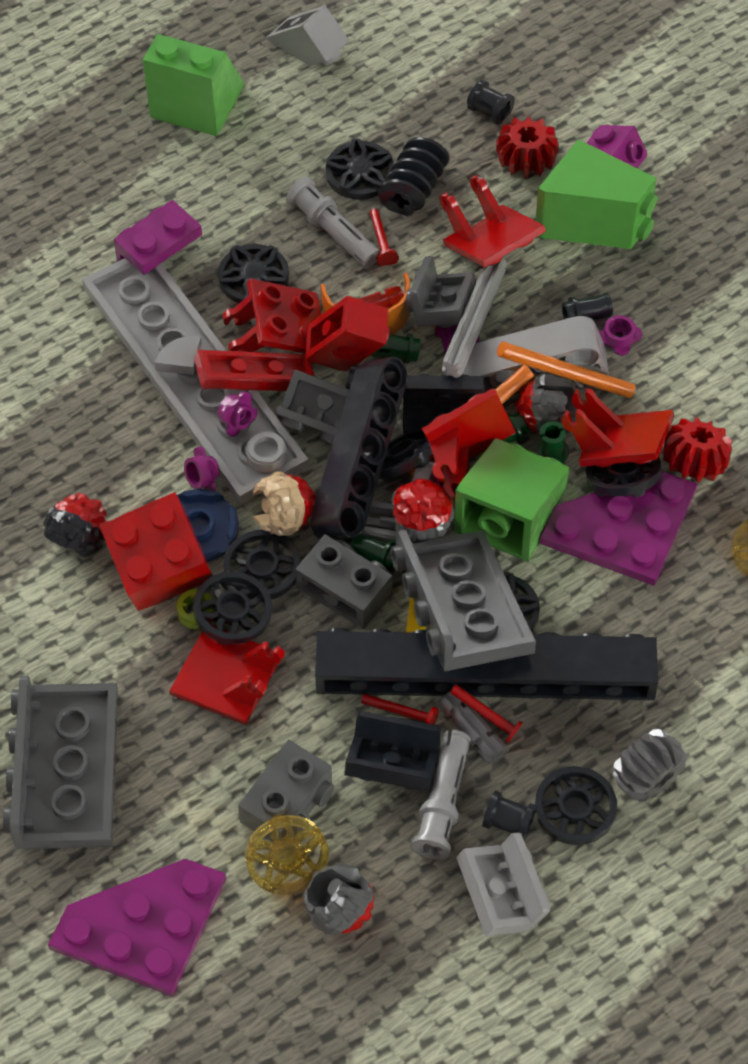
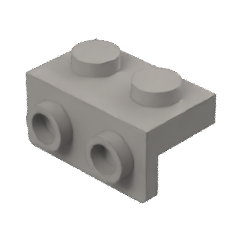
M521 833L510 834L501 845L465 848L456 857L485 937L532 930L549 913L550 907L547 894L541 886L533 865L532 855L527 849Z

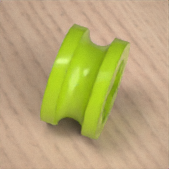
M190 589L182 593L176 604L178 619L181 624L194 630L200 628L196 623L194 613L191 612L189 614L188 605H194V598L198 589ZM206 592L201 602L212 599V597ZM208 609L203 612L213 613L214 609Z

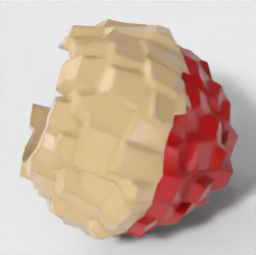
M277 471L271 476L262 478L254 486L255 490H253L252 495L264 493L266 496L261 500L262 509L266 514L253 516L254 520L259 523L263 530L277 536H289L307 525V520L314 508L316 494L313 493V490L304 479Z

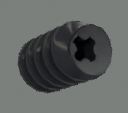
M414 137L408 140L397 161L392 166L391 171L385 178V182L379 189L378 197L381 203L388 210L407 217L411 216L414 210L422 209L426 199L432 193V188L435 187L438 178L444 172V167L450 161L447 150L440 143L429 138Z

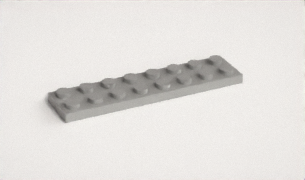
M124 258L82 279L83 288L192 439L198 447L204 448L207 456H213L217 460L220 468L219 476L240 505L260 495L252 494L253 490H255L254 486L262 478L271 476L277 471L295 476L309 468V459L257 390L201 388L197 369L194 375L155 370L154 362L162 348L171 341L184 336H201L202 345L200 350L227 351L162 264H159L143 275ZM246 391L252 395L251 404L253 408L257 409V417L247 428L241 429L237 436L231 437L226 434L227 426L218 419V408L222 400L228 395H239L241 392ZM265 431L278 434L286 444L287 458L284 465L270 473L254 470L248 464L246 457V444L253 435Z

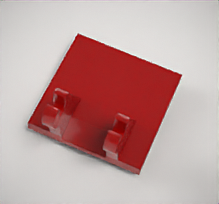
M478 175L470 178V185L478 197L486 218L470 227L453 195L449 197L448 193L445 192L439 197L441 206L447 213L455 232L443 239L444 245L483 267L497 264L502 260L503 256L517 248L529 245L534 238L546 232L543 224L505 205L499 206L485 179H479Z
M250 278L247 282L249 295L235 308L226 310L222 317L224 325H228L232 319H234L235 325H242L256 318L257 324L242 338L231 341L228 345L229 351H238L240 349V351L255 352L268 346L306 354L307 325L321 315L317 292Z
M494 388L473 396L466 404L448 414L438 416L431 424L422 428L430 442L435 459V464L432 468L433 474L439 482L444 483L443 488L454 501L456 496L453 493V489L458 487L467 475L469 459L485 451L495 438L504 440L516 433Z
M587 388L585 392L587 400L581 398L578 389L574 391L571 400L573 406L577 409L575 413L577 422L572 420L570 412L566 410L562 417V425L566 430L573 433L582 450L578 459L580 467L594 465L597 467H608L615 463L626 462L644 464L658 459L675 417L673 410L615 415L596 396L592 389Z
M202 631L170 688V695L247 725L260 698L263 697L278 664L281 663L285 652L280 646H277L275 650L270 648L267 641L262 642V644L248 641L240 644L222 645Z

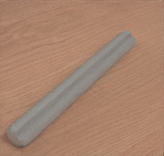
M502 258L497 264L483 267L442 361L443 367L441 370L444 375H452L454 378H457L463 374L506 271L505 266L507 262L505 258Z

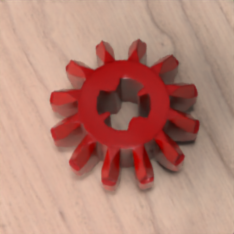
M529 115L525 121H520L514 117L510 125L502 126L500 136L496 140L497 156H499L501 167L509 166L511 176L522 170L523 175L527 179L530 171L533 170L541 177L544 168L552 169L556 154L559 151V142H557L558 138H556L554 127L546 126L543 118L534 122Z
M698 417L693 422L681 418L678 425H671L664 442L663 460L669 463V471L680 472L682 479L692 477L697 483L702 478L714 481L717 475L724 474L731 459L732 439L726 436L725 428H715L713 420L705 423L701 422Z

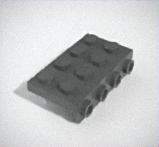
M406 530L397 531L396 546H391V558L394 569L396 571L401 570L403 573L402 581L406 597L414 599L417 623L420 627H426L429 651L432 656L438 655L444 671L535 653V638L483 530L413 544Z
M20 676L19 689H12L11 711L12 715H17L16 728L9 729L8 735L9 752L14 754V767H7L6 790L7 793H12L11 806L4 807L3 811L4 833H11L16 849L112 847L118 715L117 683L32 685L29 676Z

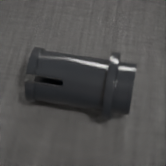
M607 292L578 300L575 297H570L568 302L562 303L561 307L563 319L585 316L593 320L613 315L612 300Z

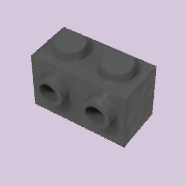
M326 534L295 569L297 589L362 629L368 625L392 595V575L385 566L377 561H368L358 555L348 543L341 540L335 541Z
M288 739L238 804L240 823L282 849L290 839L298 840L308 826L309 818L307 816L315 805L319 807L324 806L334 790L332 766Z

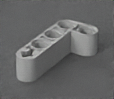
M585 316L571 317L475 343L463 371L465 375L483 376V393L492 388L496 389L523 366V364L497 356V348L504 341L609 375L604 342L595 322ZM527 366L534 374V378L539 374H548V372ZM574 381L579 388H583L584 384Z

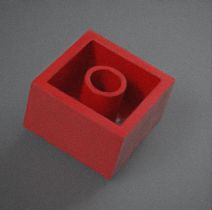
M176 492L99 525L126 593L138 611L157 605L200 586L205 580L213 576L187 512Z

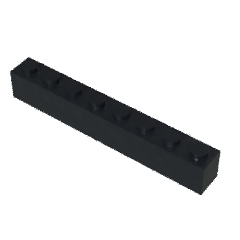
M344 628L317 631L316 694L444 696L457 684L473 697L655 701L658 687L657 637H644L640 634H627L623 637L602 636L597 633H585L581 636H564L555 632H544L539 635H533L536 641L534 654L444 671L438 655L432 656L429 651L426 636L427 630H416L412 633L391 632L387 629L356 632Z

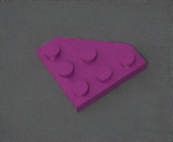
M662 471L659 481L651 488L645 490V495L635 498L632 495H605L600 497L591 493L556 505L540 537V544L655 586L696 493L698 484Z
M185 858L67 905L48 943V947L54 952L173 996L227 879L226 873Z

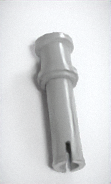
M303 177L293 184L287 193L286 201L291 206H298L307 215V221L312 226L322 227L365 270L377 262L376 256L381 251L339 213L336 202L330 196L325 197L315 188V182L310 177Z
M448 730L444 733L429 800H426L420 808L419 815L422 818L419 834L413 838L411 848L415 853L426 858L442 860L450 856L451 845L448 841L451 828L457 824L459 817L458 809L455 806L456 797L471 742L470 736L462 731L452 730L451 733Z

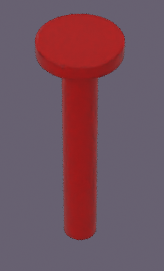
M372 209L369 213L381 251L376 256L377 264L379 266L396 264L399 260L398 253L393 249H389L378 209Z
M457 684L450 691L456 698L509 735L505 740L507 743L511 741L523 724L519 720L516 726H514Z
M364 694L361 700L362 704L435 725L439 715V708L432 707L428 713L368 694Z

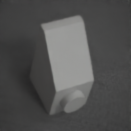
M326 5L288 17L266 37L268 41L309 66L320 63L324 66L331 64L341 56L339 50L349 41Z

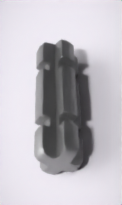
M450 692L440 699V709L448 718L453 717L455 719L452 723L459 731L470 736V744L473 747L478 746L480 748L478 753L486 762L492 763L505 753V744L496 734H490L492 729L475 710L468 705L466 706L465 703Z

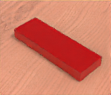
M197 350L194 357L201 388L287 391L294 370L315 377L311 362L305 360L306 354Z

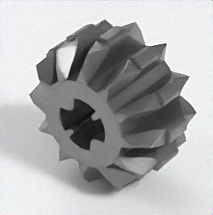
M660 728L654 729L650 733H644L637 741H632L631 746L622 751L621 757L614 763L612 776L618 782L617 785L625 794H629L633 800H638L639 802L647 801L650 797H656L663 789H667L668 785L677 779V775L685 768L688 755L683 751L682 745L674 736L671 737Z

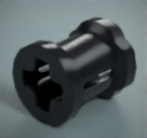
M484 79L476 83L467 98L468 109L483 112L492 117V122L500 125L511 113L515 103L513 95L509 93L503 95L491 88L489 82Z
M495 790L487 806L482 827L490 829L494 826L510 833H521L525 842L535 817L537 805L532 803L528 806L503 798L502 792Z

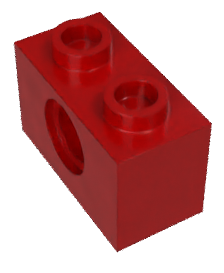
M347 295L307 325L305 360L339 371L350 370L352 364H359L386 345L390 334V328L387 325L388 309Z

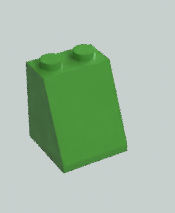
M157 34L143 58L150 118L218 136L244 86L243 79L226 52Z
M578 139L538 188L536 221L543 224L546 232L538 237L632 249L639 239L646 240L653 229L654 220L651 219V215L658 200V196L655 195L657 178Z
M495 438L456 489L454 532L466 534L483 530L491 547L529 562L555 506L559 504L567 489L570 467L563 465L552 457H542L527 451L519 444L507 443Z

